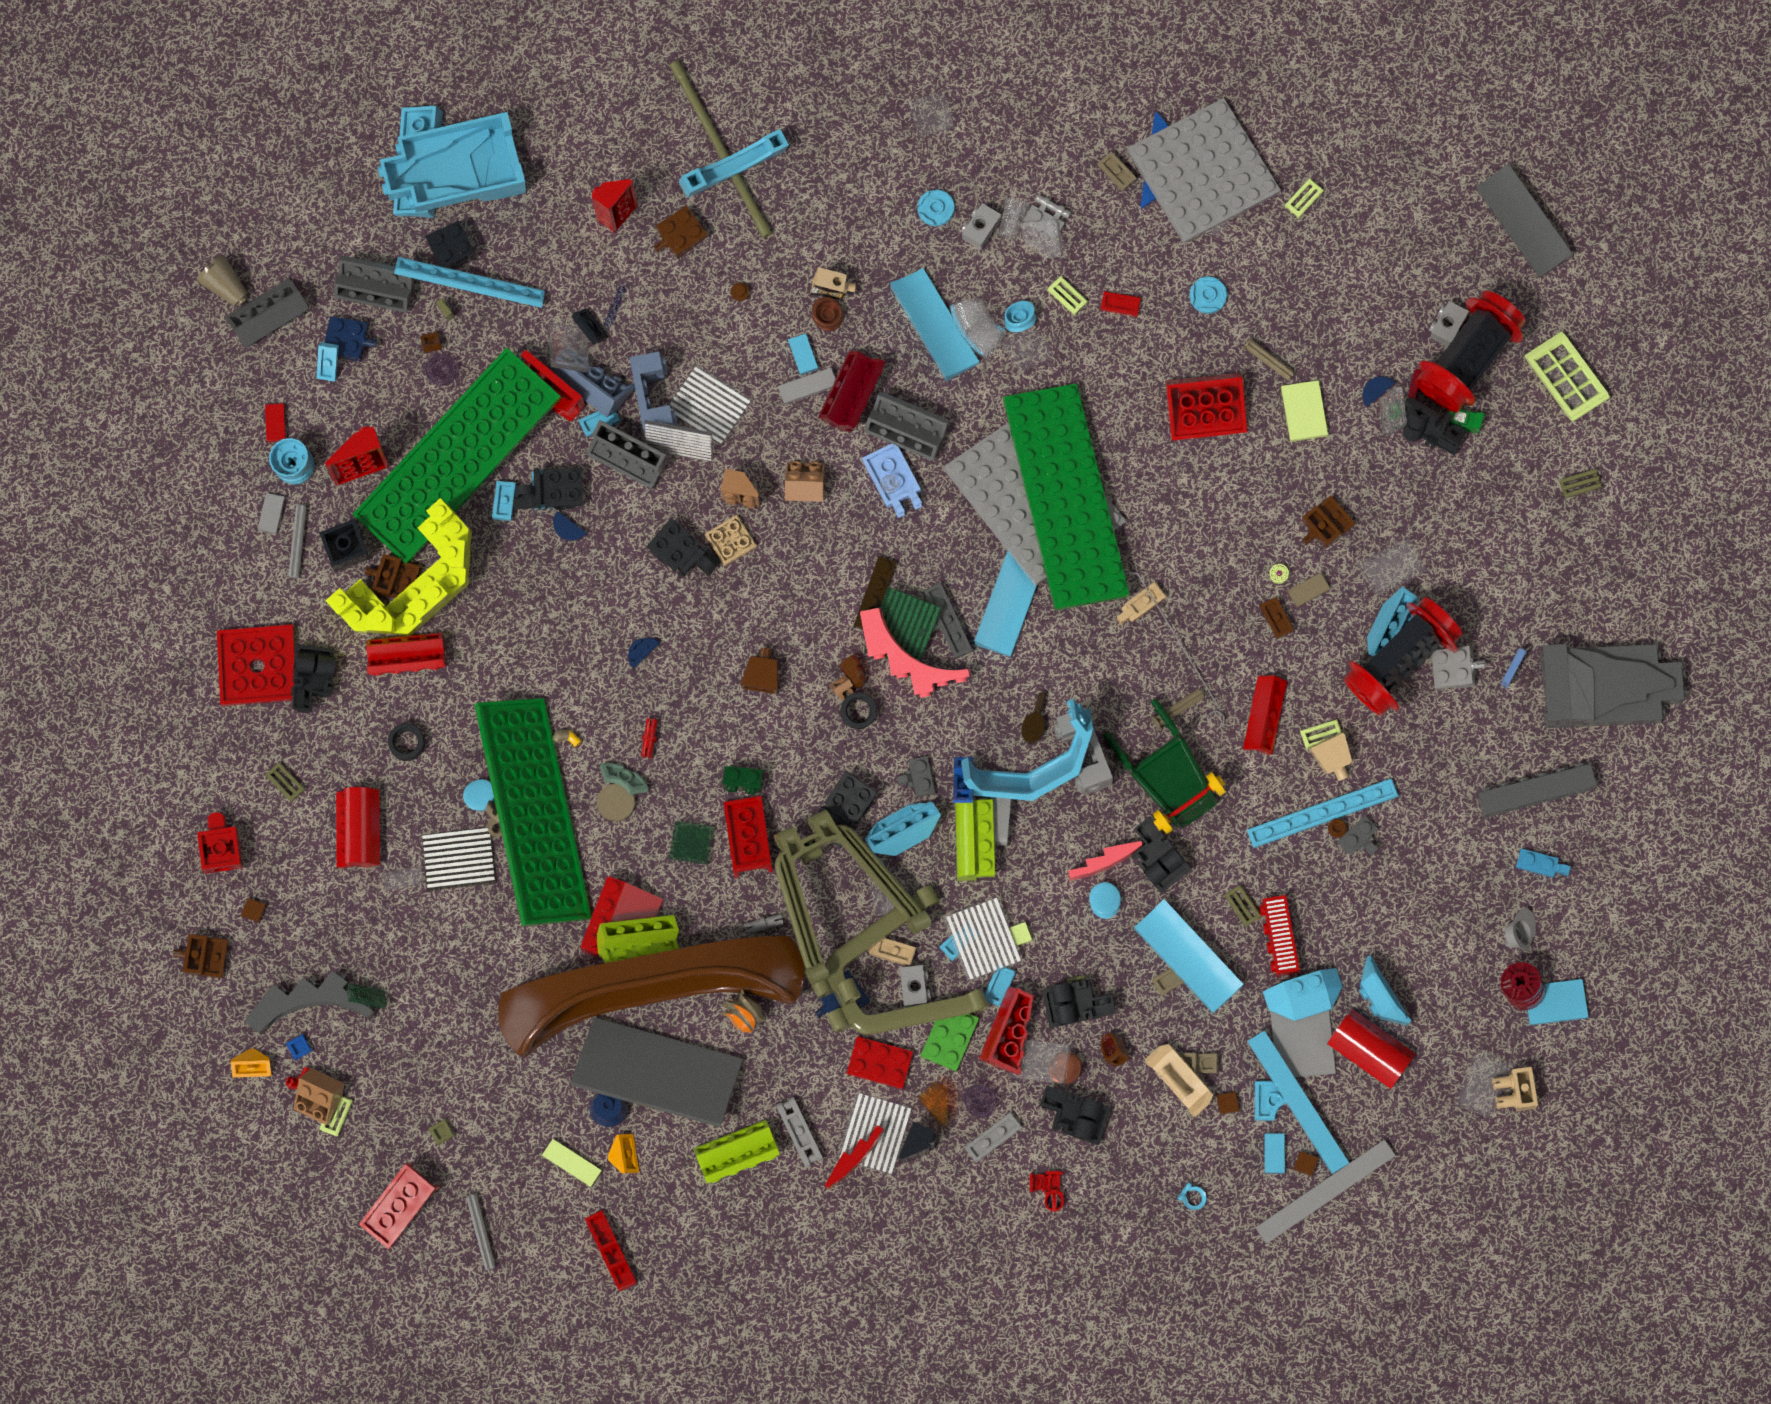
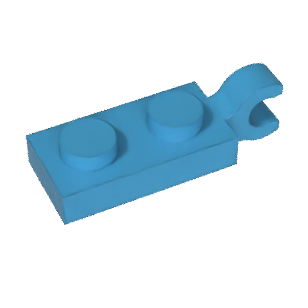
M1521 849L1516 868L1554 878L1555 873L1568 876L1571 866L1557 864L1559 858Z

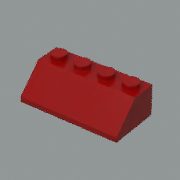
M630 179L603 182L600 187L596 186L591 194L597 221L613 233L620 228L638 206L633 181Z

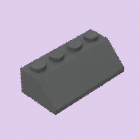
M288 278L227 315L225 319L244 348H246L247 346L254 345L262 337L269 336L278 327L287 325L291 319L303 315L309 308L300 292Z

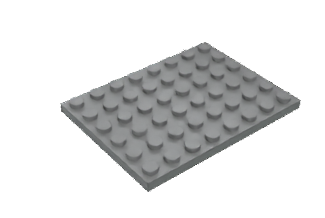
M1007 423L945 465L943 470L1006 550L1009 551L1031 582L1037 586L1047 578L1009 424ZM1105 495L1113 530L1116 531L1126 523V520Z

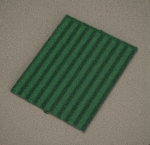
M888 587L880 606L886 625L897 643L907 653L921 661L941 607L921 600L915 595L911 596ZM885 654V658L883 659L888 660V655Z

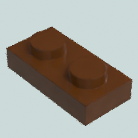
M1277 597L1259 605L1276 640L1294 632Z

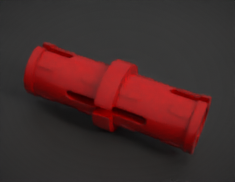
M650 718L646 719L640 755L643 758H646V756L653 758L654 742L657 741L655 735L658 720L652 719V721Z

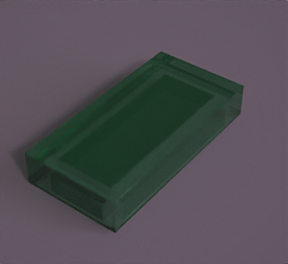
M348 983L346 991L349 1002L378 1008H385L387 1005L384 990Z

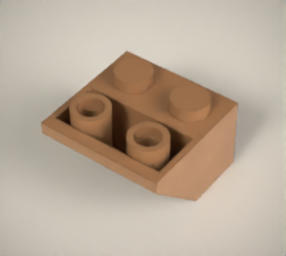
M799 461L787 462L785 501L823 502L825 463L816 461L810 463Z
M725 469L721 486L722 500H725V503L729 505H736V503L744 504V507L754 509L755 506L760 507L759 494L745 473Z
M310 1068L299 1078L293 1109L327 1125L341 1101L345 1083Z

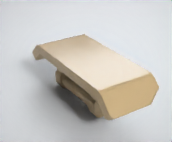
M1171 1045L1159 1046L1145 1059L1146 1064L1156 1071L1189 1109L1191 1115L1196 1117L1210 1104L1213 1097L1211 1089Z

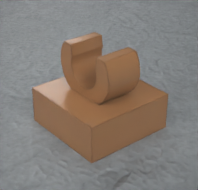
M845 675L829 685L832 692L842 700H845L843 697L844 691L848 690L850 694L853 693V690L850 688L853 684Z

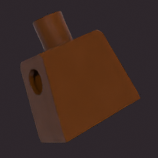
M760 648L759 657H750L741 681L742 689L778 694L777 660L770 659L771 649Z

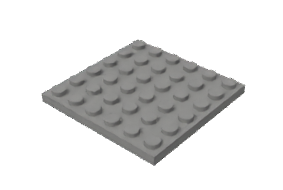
M1224 98L1127 148V152L1183 243L1200 236L1281 192Z

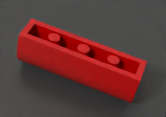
M443 632L370 639L366 643L367 673L370 675L379 676L384 673L399 674L404 671L418 672L423 669L437 670L446 667Z
M349 787L344 788V791L336 792L337 868L344 869L353 866L369 868L380 865L379 789Z
M1353 1009L1346 1015L1327 1043L1390 1089L1396 1084L1416 1056V1053L1401 1044Z

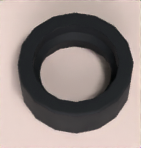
M857 692L845 698L841 704L840 714L843 722L850 728L864 729L874 721L877 707L873 698L868 694ZM854 700H863L869 706V716L862 722H855L848 716V705Z
M402 723L391 730L388 736V746L391 753L397 759L412 761L423 753L425 739L417 726L410 723ZM412 732L416 735L418 745L414 751L402 753L396 748L395 740L400 733Z

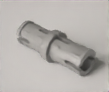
M781 913L767 918L760 917V920L743 923L746 935L759 931L766 932L767 929L783 926V920H780L782 919Z

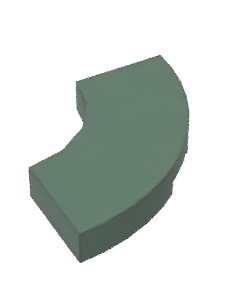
M602 763L600 765L605 783L618 784L625 788L629 795L648 792L649 788L646 782L635 771L632 772L619 764Z

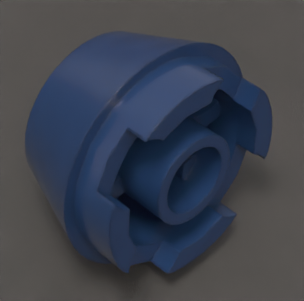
M596 1093L590 1101L589 1112L597 1124L604 1127H613L625 1119L628 1112V1103L624 1100Z

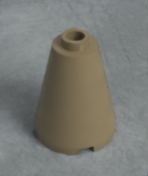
M222 254L212 261L213 263L209 267L207 266L196 279L198 283L231 305L236 306L238 304L241 306L247 300L245 296L248 293L227 258Z

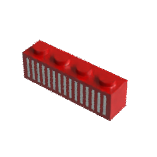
M1286 895L1264 898L1262 904L1259 905L1261 916H1265L1266 923L1263 924L1264 935H1268L1269 942H1266L1268 954H1272L1273 961H1270L1271 973L1275 972L1276 977L1299 974L1300 969Z

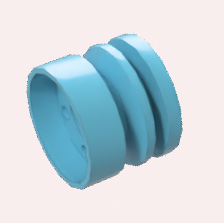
M293 438L282 439L270 451L269 463L273 471L284 482L292 485L302 484L313 474L315 468L314 458L299 440ZM295 461L296 466H293L291 463Z

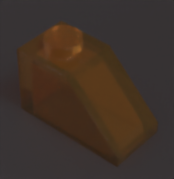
M934 1082L918 1097V1100L946 1128L948 1126L949 1096L947 1093L949 1091L942 1083L938 1085Z

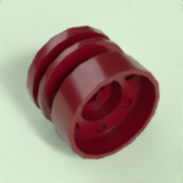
M1526 962L1514 963L1508 966L1501 976L1500 986L1507 1001L1514 1008L1531 1010L1543 1001L1546 987L1539 971L1533 965Z

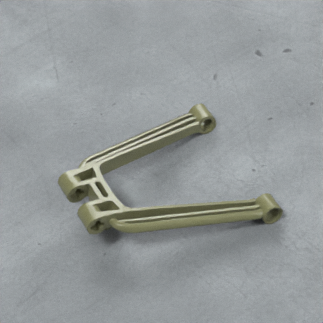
M827 810L808 818L809 826L814 834L802 840L792 826L774 835L776 844L782 851L776 858L775 871L806 967V976L812 985L830 977L819 951L795 869V862L801 859L806 864L822 856L821 848L831 843L841 844L903 915L913 934L932 926L927 912L921 910L919 905L860 836L846 825H835Z
M931 885L919 889L915 895L911 896L922 911L939 903ZM896 908L834 951L826 961V968L830 977L812 985L818 999L834 993L841 1008L833 1010L826 1015L834 1033H839L853 1027L861 1034L872 1035L966 1015L972 1012L974 1014L979 1013L990 1005L982 989L979 988L964 996L875 1015H865L860 1010L855 1001L861 997V994L853 978L845 980L843 969L907 923L903 915Z

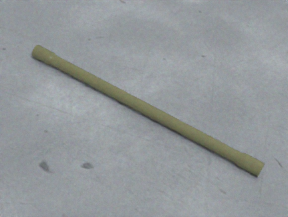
M680 61L672 62L669 66L682 86L720 159L729 157L725 146L690 84ZM740 174L731 177L762 238L765 239L771 236L773 233L766 220L762 217Z

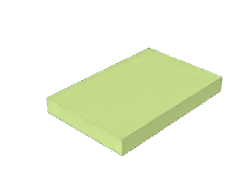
M1319 380L1281 386L1290 442L1328 436Z

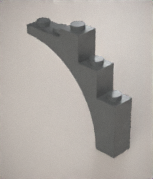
M332 971L318 989V984L310 978L308 981L302 978L289 995H287L289 992L279 985L277 988L272 985L244 1022L262 1036L270 1026L285 1015L310 1006L331 1005L344 1007L363 1015L369 1020L373 1018L375 1013L372 1011L373 1007L366 1001L361 1003L357 1000L358 995L352 990L346 991L349 984L347 982L348 978L341 972L336 974Z

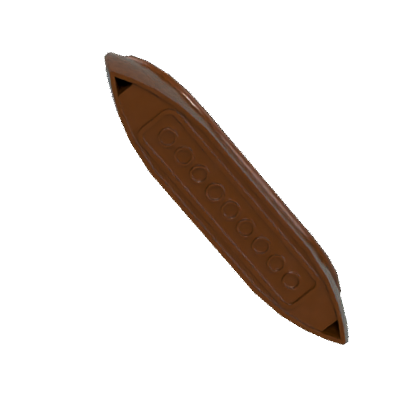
M791 936L751 937L705 943L578 968L514 987L501 993L498 1022L503 1037L510 1048L517 1055L526 1057L556 1034L583 1020L612 1011L698 994L719 992L741 993V989H743L746 994L770 998L788 1005L793 1004L799 998L804 984V962L798 946Z

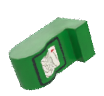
M1463 409L1457 413L1448 411L1452 415L1449 422L1450 426L1459 425L1465 431L1479 434L1484 413H1473Z

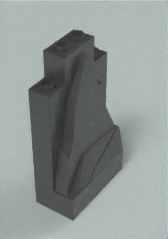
M1566 644L1543 645L1539 653L1540 670L1543 672L1545 707L1543 712L1545 729L1661 723L1662 718H1665V707L1661 706L1662 704H1682L1684 698H1687L1686 686L1683 687V679L1686 677L1685 668H1682L1681 662L1658 663L1661 661V652L1657 650V644L1570 648L1566 647Z

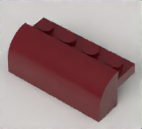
M849 351L818 418L828 425L845 432L855 429L859 424L863 410L867 407L871 393L875 390V384L883 373V367L886 362L881 359H870L859 351Z

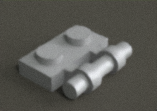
M1038 195L1035 201L1040 203L1041 206L1037 208L1032 205L1023 219V223L1056 240L1065 225L1059 219L1061 216L1068 219L1071 212L1066 210L1065 206L1053 203L1050 198ZM1046 208L1056 212L1055 215L1052 216L1046 213Z

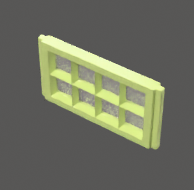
M1563 332L1558 333L1524 356L1572 422L1610 398L1608 392ZM1561 344L1564 345L1562 348L1555 351L1554 353L1551 352ZM1549 354V356L1543 359L1542 361L1538 363L1536 362L1544 355Z

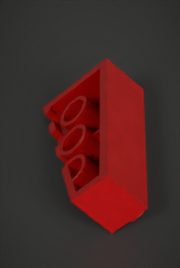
M1019 988L1007 989L979 1060L996 1068L1021 1075L1022 1068H1020L1021 1059L1024 1057L1023 1047L1024 1041L1027 1039L1028 1032L1026 1029L1027 1023L1030 1020L1033 995Z

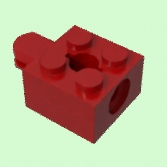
M219 812L211 813L207 819L208 831L197 832L202 871L205 874L242 869L243 862L239 831L235 826L227 828L226 818L223 814Z

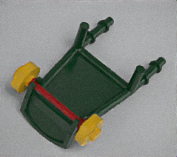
M1155 698L1150 702L1155 708L1154 712L1159 714L1166 724L1165 728H1169L1174 737L1168 743L1133 766L1128 759V754L1124 753L1117 743L1118 739L1114 738L1110 732L1105 733L1103 736L1108 742L1107 745L1111 746L1118 756V761L1122 762L1126 771L1165 813L1163 815L1159 809L1155 811L1153 816L1156 820L1153 822L1160 831L1163 829L1168 834L1173 830L1169 824L1170 822H1173L1177 828L1182 829L1211 810L1219 802L1213 792L1216 791L1219 796H1222L1226 793L1223 788L1226 784L1219 775L1216 777L1213 772L1206 775L1205 778L1184 736L1174 724L1175 720L1170 718L1164 709L1165 706L1161 705L1158 699Z

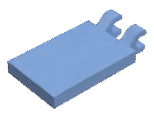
M890 444L862 458L886 507L893 506L898 518L905 515L900 502L907 498H910L915 510L922 507V502L917 495L921 492V489L898 446Z

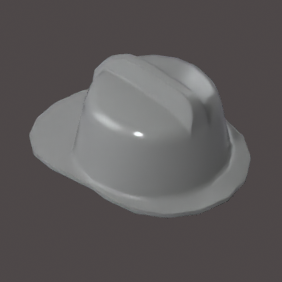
M1521 909L1517 913L1515 920L1506 926L1505 946L1520 948L1524 951L1530 948L1536 932V920L1529 909Z

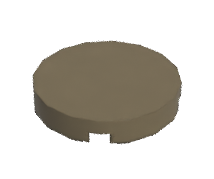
M610 784L604 787L598 794L596 802L602 817L612 822L624 821L630 817L635 807L634 795H629L627 790L618 784Z

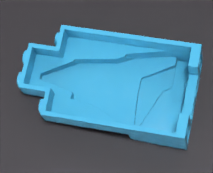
M507 112L397 137L398 144H395L398 156L381 159V166L377 167L380 178L384 177L385 184H382L384 195L388 194L389 200L408 196L410 207H414L416 213L473 199H481L483 202L526 193L525 179L521 164H519Z

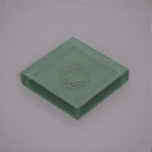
M675 821L669 860L708 865L713 827Z

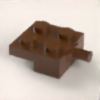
M684 206L655 226L662 241L653 247L658 253L667 246L675 257L679 259L691 251L693 246L707 238L708 235L689 208Z
M1330 495L1321 504L1316 505L1302 517L1301 521L1310 533L1301 540L1307 545L1315 538L1327 549L1353 528L1356 523Z
M383 554L379 568L373 569L367 566L365 574L375 577L371 588L373 593L395 599L418 578L421 567L411 563L405 564L400 558Z
M188 934L185 951L174 949L173 957L184 958L182 972L185 975L223 979L229 941Z

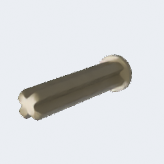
M1253 337L1243 347V350L1247 349L1286 380H1290L1293 377L1294 371L1254 342Z
M1197 689L1165 711L1173 719L1204 699V694L1200 689ZM1159 715L1151 717L1152 722L1160 730L1161 726L1165 724Z

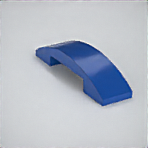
M954 757L953 803H973V789H969L964 783L961 763L967 757ZM968 757L973 763V757Z

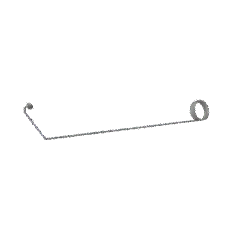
M1124 572L1125 574H1138L1135 572ZM1138 574L1139 578L1141 579L1142 583L1144 584L1145 588L1147 589L1145 583L1143 582L1142 578H1141L1140 575ZM1149 592L1151 598L1153 599L1154 603H1155L1156 606L1158 607L1157 603L1155 602L1154 598L1152 597L1151 593ZM1158 607L1159 611L1161 612L1162 616L1164 617L1165 621L1167 622L1165 616L1163 615L1162 611H1161L1160 608ZM1167 622V624H1168V626L1170 627L1171 631H1172L1173 634L1175 635V633H1174V631L1172 630L1171 626H1170L1169 623ZM1175 635L1176 639L1178 640L1179 644L1181 645L1182 649L1184 650L1182 644L1180 643L1179 639H1178L1177 636ZM1186 653L1188 659L1190 660L1191 664H1192L1193 667L1195 668L1194 664L1192 663L1191 659L1189 658L1188 654ZM1195 668V670H1196V672L1198 673L1200 679H1201L1202 682L1204 683V681H1203V679L1201 678L1199 672H1198L1197 669ZM1204 683L1205 687L1207 688L1208 692L1210 693L1211 697L1213 698L1211 692L1209 691L1208 687H1207L1206 684ZM1212 711V712H1210V713L1208 714V716H1207V721H1208V717L1210 716V714H1212V713H1214V712H1218V713H1220L1219 716H1221V715L1223 716V724H1222L1220 727H1218V729H1219V728H1221V727L1224 725V723H1225V716H1224V714L1222 713V711H1221V712H1220V711Z

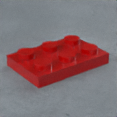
M857 1036L846 1074L903 1090L913 1051Z

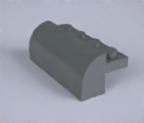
M341 255L339 258V273L334 283V298L407 313L415 287V280H413L414 278L394 274L396 266Z
M880 391L877 395L874 409L868 417L864 432L934 461L946 437L950 420Z
M599 420L591 436L594 439L585 455L653 489L661 473L665 470L669 456Z

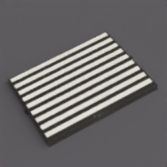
M488 827L421 835L427 892L496 884L493 858L495 854L493 853L492 838Z

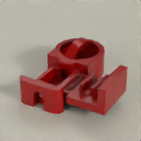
M1047 1171L1045 1175L1048 1176H1044V1174H1030V1192H1035V1190L1048 1191L1045 1192V1207L1050 1212L1060 1211L1064 1205L1063 1192H1060V1175H1063L1061 1171ZM1051 1195L1052 1209L1049 1208L1047 1205V1200ZM1056 1195L1061 1199V1206L1056 1209Z

